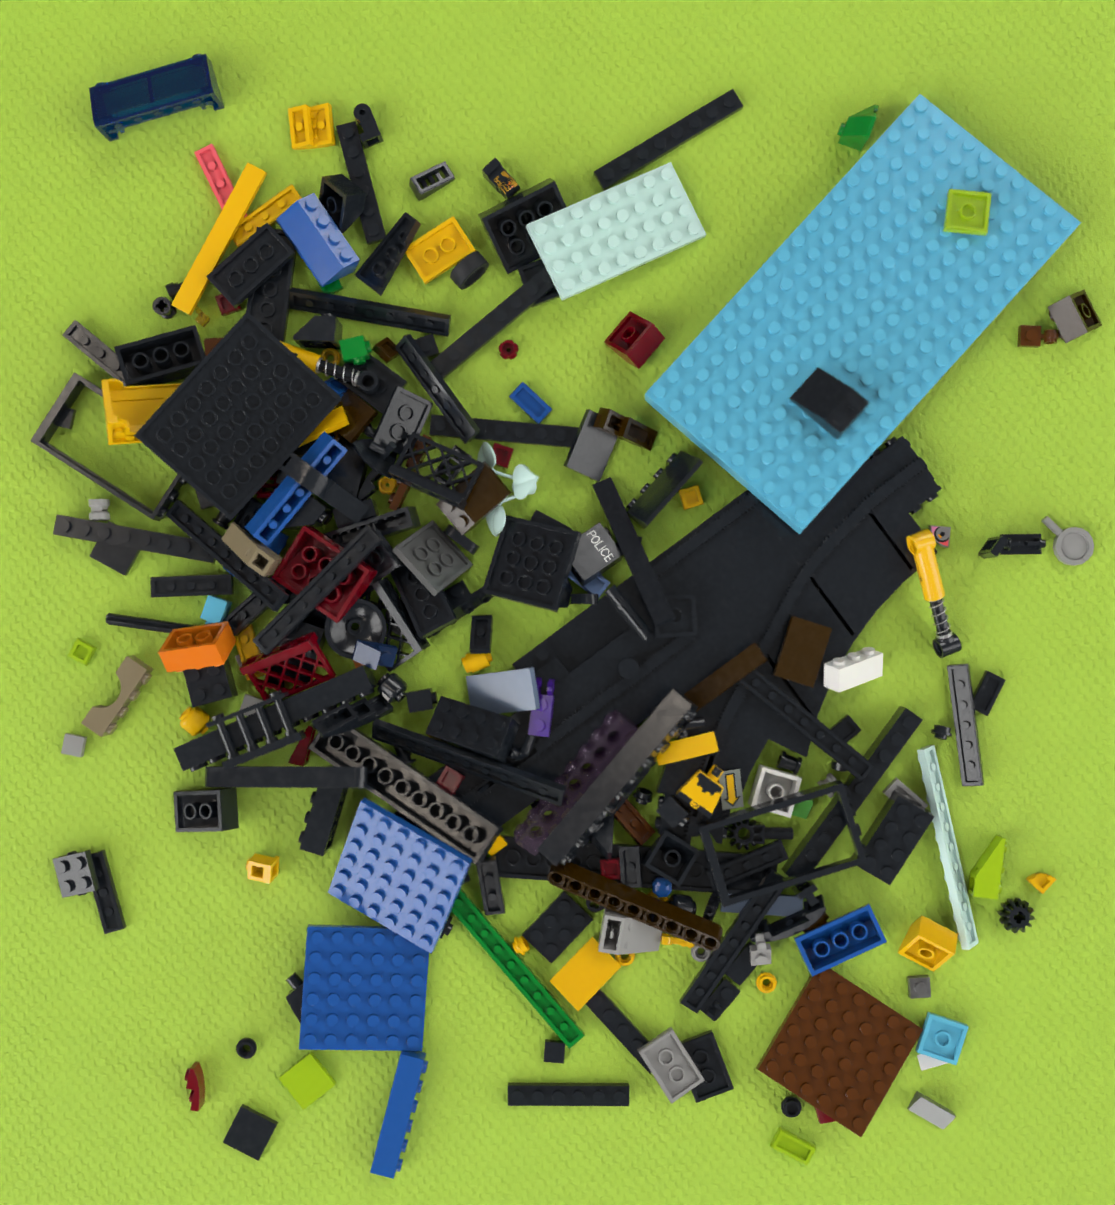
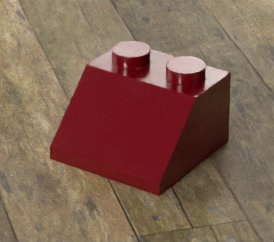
M629 312L604 343L627 363L640 369L660 346L665 337L652 322Z

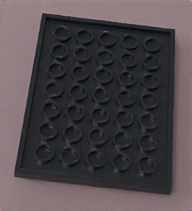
M246 312L134 436L227 518L232 520L281 465L285 463L290 457L291 451L293 453L343 398L249 312Z

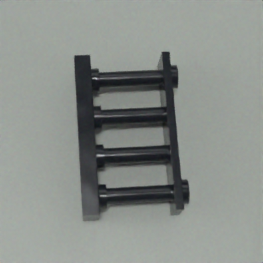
M281 690L269 694L270 698L227 716L221 713L211 717L212 722L206 725L207 727L217 725L228 756H226L228 760L222 762L224 770L306 738L304 730L297 732V729L293 728L282 698L289 696V692L282 693ZM271 702L275 703L286 730L284 733L286 737L279 740L277 736H274L263 708L264 705ZM254 709L267 739L265 740L266 745L261 747L255 744L244 717V713ZM236 717L248 747L246 748L247 752L241 755L239 752H236L224 722Z

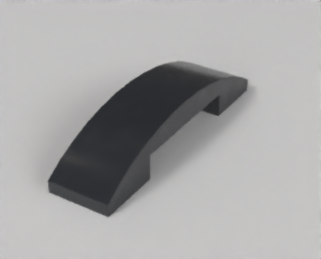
M823 895L816 896L818 903L811 907L808 901H804L803 910L770 924L767 918L763 919L751 935L750 940L755 942V934L764 933V941L771 942L793 936L814 924L826 911Z

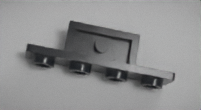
M463 580L444 591L457 620L466 614L472 613L474 609L483 603L489 602L494 596L482 593L483 587L471 594ZM441 630L429 635L428 638L439 634Z

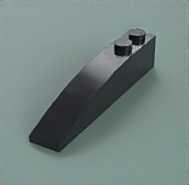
M407 506L358 522L357 524L324 533V535L345 548L367 525H370L375 531L379 530L384 538L420 527L421 524L416 507Z

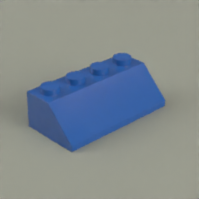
M315 193L297 200L276 219L321 287L355 272L360 259Z
M870 904L864 905L794 938L811 976H815L887 942Z

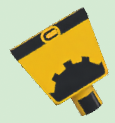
M713 765L707 774L699 769L678 789L676 795L710 818L724 789V786L717 782L724 771L716 765Z

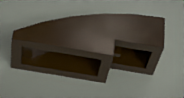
M601 407L593 427L649 451H651L658 433L630 417H625L611 409Z

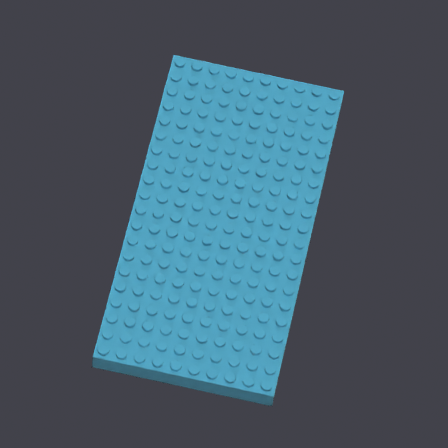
M919 94L645 393V401L800 535L1067 240L1081 222L924 96ZM949 189L992 193L988 233L986 236L943 231ZM817 367L852 387L870 402L838 440L789 399Z

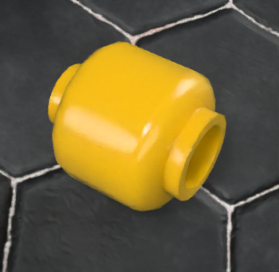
M189 706L179 717L181 720L180 726L192 736H196L199 733L203 735L210 728L206 725L210 721V716L199 706Z

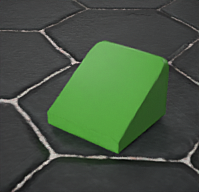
M810 799L795 804L792 815L807 819L814 801Z

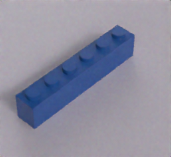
M324 431L301 459L327 476L348 450ZM287 475L245 528L252 536L266 546H269L312 492Z
M401 1051L370 1173L394 1179L396 1171L400 1172L403 1159H400V1154L405 1152L408 1140L405 1139L406 1132L410 1133L413 1123L410 1115L411 1112L415 1113L418 1100H415L416 1093L421 1092L423 1084L420 1076L421 1073L425 1074L428 1061L425 1060L426 1053Z

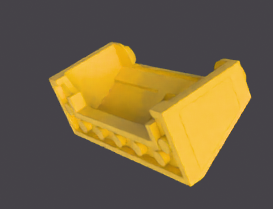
M115 378L101 380L108 444L142 443L134 435L181 383L124 386L122 381Z

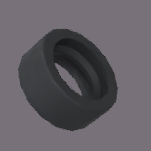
M478 251L472 252L455 266L450 274V278L461 290L466 289L485 273L489 263Z

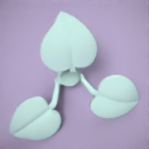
M483 442L477 461L486 462L496 475L513 480L512 490L514 495L505 498L486 516L489 530L495 537H498L506 522V514L502 504L515 498L524 499L527 495L535 494L537 489L536 482L539 477L532 473L524 464L516 466L513 476L496 471L493 468L496 464L495 452L489 443Z

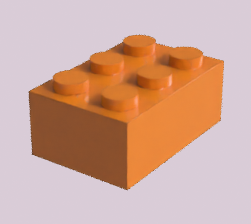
M228 621L172 629L158 654L167 672H182L188 669H202L209 666L218 667L226 662L236 643V638Z

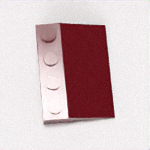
M304 525L271 578L298 595L344 548L314 527ZM362 561L316 609L336 623H339L365 592L378 571Z

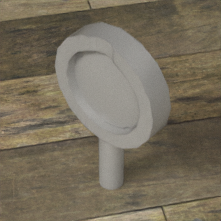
M1048 516L1042 519L1041 522L1056 535L1053 542V551L1060 562L1065 565L1075 566L1089 560L1094 550L1093 538L1089 532L1078 527L1062 530Z

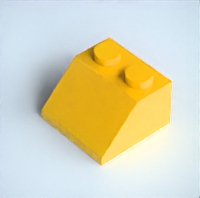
M921 915L911 924L898 949V954L934 972L955 955L958 934Z

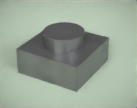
M928 975L907 976L908 994L911 999L931 997L930 977Z

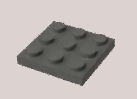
M433 520L392 550L433 596H436L473 566L471 561Z

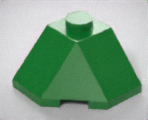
M876 104L849 116L846 123H841L837 133L840 136L838 143L861 151L871 135L879 106Z

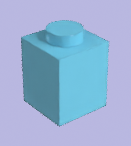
M208 595L200 618L206 620L205 624L224 622L223 619L228 616L232 602L214 595Z

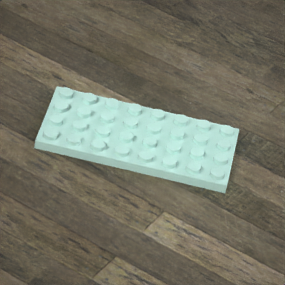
M671 162L526 225V229L562 301L706 236V232Z

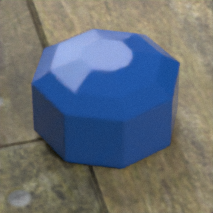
M657 877L652 882L653 893L658 897H667L672 892V883L664 877Z

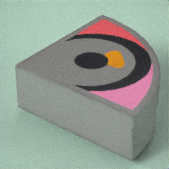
M929 525V530L933 533L936 543L939 546L948 548L951 527Z

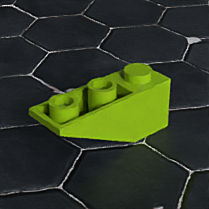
M995 835L970 871L967 892L972 896L998 900V895L1002 891L1001 874L1004 873L1005 869L1003 856L1007 851L1006 838Z

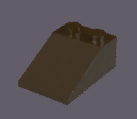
M483 462L485 467L466 500L467 505L464 511L441 500L436 504L461 535L474 529L511 494V491L486 462ZM466 482L458 483L455 486L456 491L463 494L467 487Z

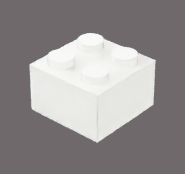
M759 764L748 804L755 806L797 793L802 778L792 773ZM794 805L772 811V813L791 818Z

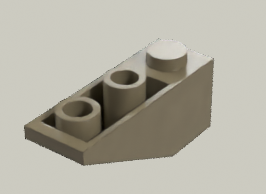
M234 522L231 523L221 538L249 567L263 577L272 575L283 559Z

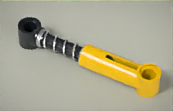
M280 341L315 374L321 372L327 377L330 375L335 379H342L344 383L350 382L356 388L370 395L376 393L380 388L379 379L372 371L350 370L345 368V366L336 365L337 363L333 364L327 362L328 360L324 361L322 355ZM367 378L374 379L371 387L364 386V381Z
M925 529L907 536L906 542L914 556L924 600L930 602L929 608L932 610L931 616L935 622L933 625L936 626L937 630L932 645L937 656L944 658L959 652L962 647L958 636L949 629L948 615L945 614L946 607L943 606L945 592L934 551L936 540L933 533L929 529Z

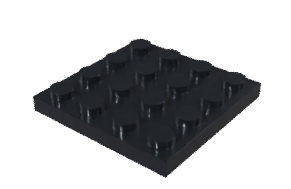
M506 515V522L503 530L500 532L482 593L558 612L582 534L579 531Z

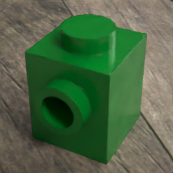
M363 335L339 340L343 361L346 364L354 363V365H361L370 359L369 353L372 352L370 340L366 341Z

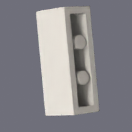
M864 647L860 651L850 652L846 656L834 658L832 661L824 663V687L838 693L883 676V653L876 651L872 647Z

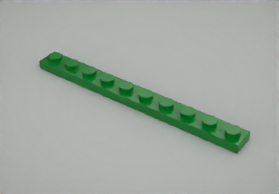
M460 888L451 911L570 1049L585 1036V1033Z

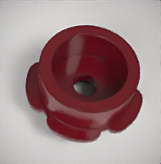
M505 340L499 345L500 356L503 359L509 358L511 360L517 356L519 348L512 340Z

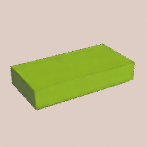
M781 1127L778 1128L770 1143L771 1148L806 1166L816 1150L814 1144Z

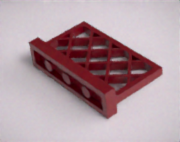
M315 632L279 645L269 655H265L262 652L245 659L239 668L243 676L248 675L263 700L270 698L265 691L266 687L277 691L281 690L282 693L289 692L290 696L336 677V673L316 642L318 637ZM313 649L317 659L314 660L306 657V652ZM293 657L301 660L299 667L289 664V659ZM303 662L315 665L313 672L303 669ZM276 664L284 667L282 674L272 671V666ZM317 666L326 669L328 674L324 676L317 674ZM286 668L297 672L296 679L285 675ZM258 671L265 673V681L258 679L254 673ZM300 673L310 676V681L306 683L298 680ZM269 675L279 678V685L268 682ZM283 680L293 683V688L281 687Z

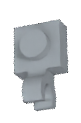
M764 933L755 934L756 945H749L751 966L771 964L770 943L766 944V941H764Z

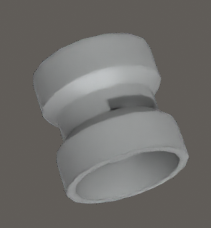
M109 499L88 500L89 507L91 508L89 520H110V513L108 512V507L110 506Z

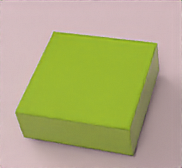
M77 638L68 657L87 666L97 647Z

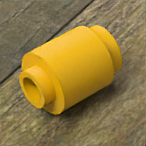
M467 653L465 657L461 658L467 673H474L491 666L490 662L493 661L491 653Z

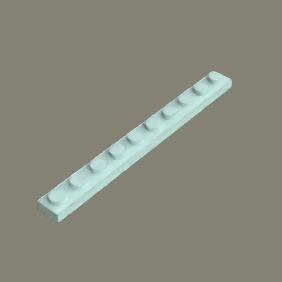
M928 745L917 750V758L921 766L922 781L926 788V799L934 816L932 822L936 833L935 839L939 846L940 860L944 868V879L948 886L949 900L953 908V919L956 922L958 940L962 950H970L979 943L935 745Z

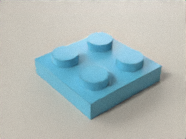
M927 1012L922 1028L923 1031L920 1034L915 1050L917 1053L957 1065L969 1026L965 1023Z

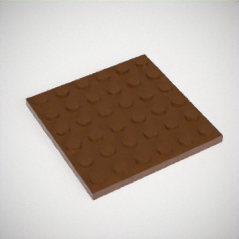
M828 969L815 976L810 975L756 1069L862 1137L923 1029L832 969Z

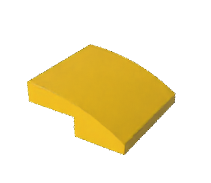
M324 103L309 107L305 104L288 108L292 149L304 150L336 145L332 105Z

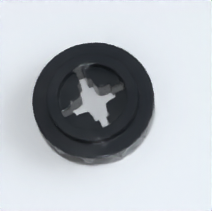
M718 893L711 894L702 916L703 918L713 921L720 903Z

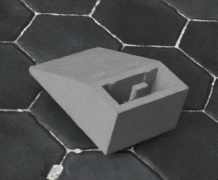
M605 907L599 935L598 952L623 955L659 951L662 931Z

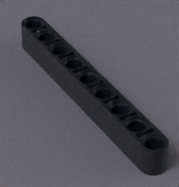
M223 766L205 767V787L367 788V766H234L227 770H224Z

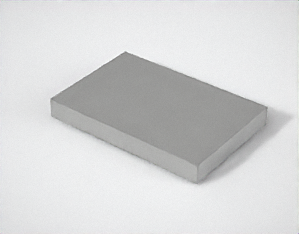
M672 1027L638 1049L639 1054L671 1104L705 1081Z

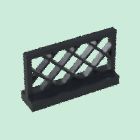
M412 432L395 465L390 466L388 473L394 480L464 511L467 505L466 500L485 465ZM415 440L421 441L424 448L413 452L412 445ZM439 449L442 456L431 460L428 451ZM426 452L428 461L417 465L415 456ZM412 457L414 466L409 468L401 466L404 460ZM457 457L460 464L448 467L446 459ZM443 460L446 469L435 472L432 464ZM471 464L477 466L475 473L466 476L464 467ZM430 465L432 474L427 476L420 475L419 469ZM461 468L464 477L452 480L450 472ZM448 473L450 482L445 484L438 483L437 476ZM465 481L467 487L464 493L457 492L454 485Z
M387 577L374 583L360 596V599L366 596L365 600L375 604L381 611L384 608L390 613L389 620L385 619L388 624L386 644L390 645L391 639L399 641V648L397 650V662L393 667H386L389 672L431 646L426 638H419L404 603ZM374 590L379 596L378 603L370 601L371 592ZM393 625L400 628V637L391 635ZM404 642L410 644L414 650L412 653L402 652Z

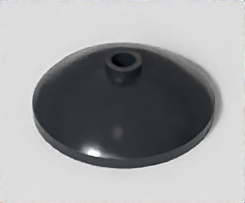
M359 598L339 623H336L327 616L324 630L329 646L340 656L352 659L357 640L383 644L387 626L381 610L372 602ZM353 623H357L359 627L357 629H352L351 625Z

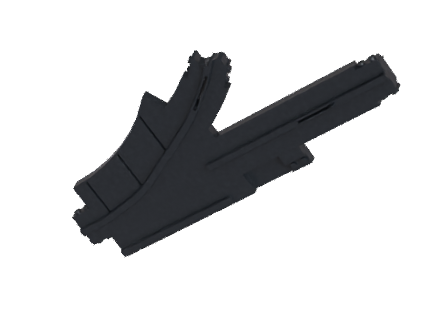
M894 436L885 443L886 447L883 450L877 449L869 457L870 459L858 469L800 535L747 489L650 562L665 596L695 594L697 635L655 638L654 622L633 576H630L618 585L617 588L626 599L630 600L631 606L650 630L653 631V634L648 639L642 640L623 614L615 609L616 606L608 595H605L598 600V604L591 605L512 664L515 669L534 667L535 678H542V695H547V683L549 679H554L553 696L555 698L550 737L534 736L536 739L528 756L520 761H514L508 755L505 764L560 783L649 717L672 689L679 690L685 694L753 643L758 645L768 660L756 670L817 718L829 689L824 687V663L832 661L834 658L846 656L851 645L875 612L906 579L917 571L914 556L907 546L906 538L922 530L909 513L913 515L922 508L920 504L926 500L928 503L939 496L937 492L942 489L934 481L935 478L927 469V464L921 457L917 456L907 438L905 439L901 436L896 439ZM791 616L832 628L813 688L773 675ZM625 658L634 659L638 663L639 672L632 679H625L618 672V665ZM739 682L697 711V715L694 718L703 717L705 722L704 728L687 730L688 737L714 731L719 752L663 766L656 787V792L663 794V796H659L658 808L673 794L690 813L687 815L689 820L682 827L677 825L675 828L661 815L656 816L655 828H657L659 835L666 829L683 841L691 844V837L700 836L697 823L730 813V809L722 810L721 796L711 817L708 818L676 795L678 789L697 770L700 769L707 774L713 765H716L723 771L740 769L743 793L749 774L768 739L807 757L811 741ZM531 710L517 711L510 716L520 725L511 748L519 749L522 747L529 731ZM446 765L431 774L429 778L437 782ZM451 767L465 776L454 795L499 826H502L538 799ZM398 810L392 813L398 816L399 818L407 821L408 823L414 825L415 827L421 829L422 831L428 833L429 835L435 837L430 832L419 826L417 823L409 819L407 816H405ZM727 826L709 831L716 843L722 844L723 838L726 839Z

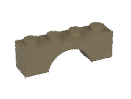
M134 655L127 656L116 671L121 683L118 699L110 706H92L81 724L100 737L111 735L118 726L116 724L118 720L123 718L129 711L128 705L130 702L135 701L140 695L139 689L141 686L147 684L151 679L152 675L150 673L153 668Z

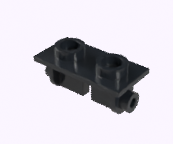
M1000 534V536L1008 539L1000 555L1041 554V549L1046 546V541L1041 539V534Z

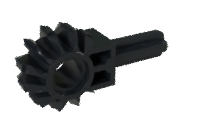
M750 818L733 823L732 827L727 826V830L730 833H727L726 838L731 839L730 845L736 844L738 850L742 846L749 850V843L756 846V844H765V839L791 840L794 836L793 828L765 827L762 822H756L754 819L749 822ZM747 828V835L739 837V830Z

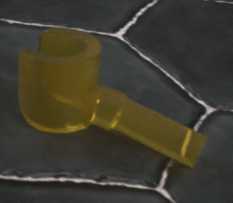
M197 305L195 311L199 315L195 320L205 327L209 323L210 318Z

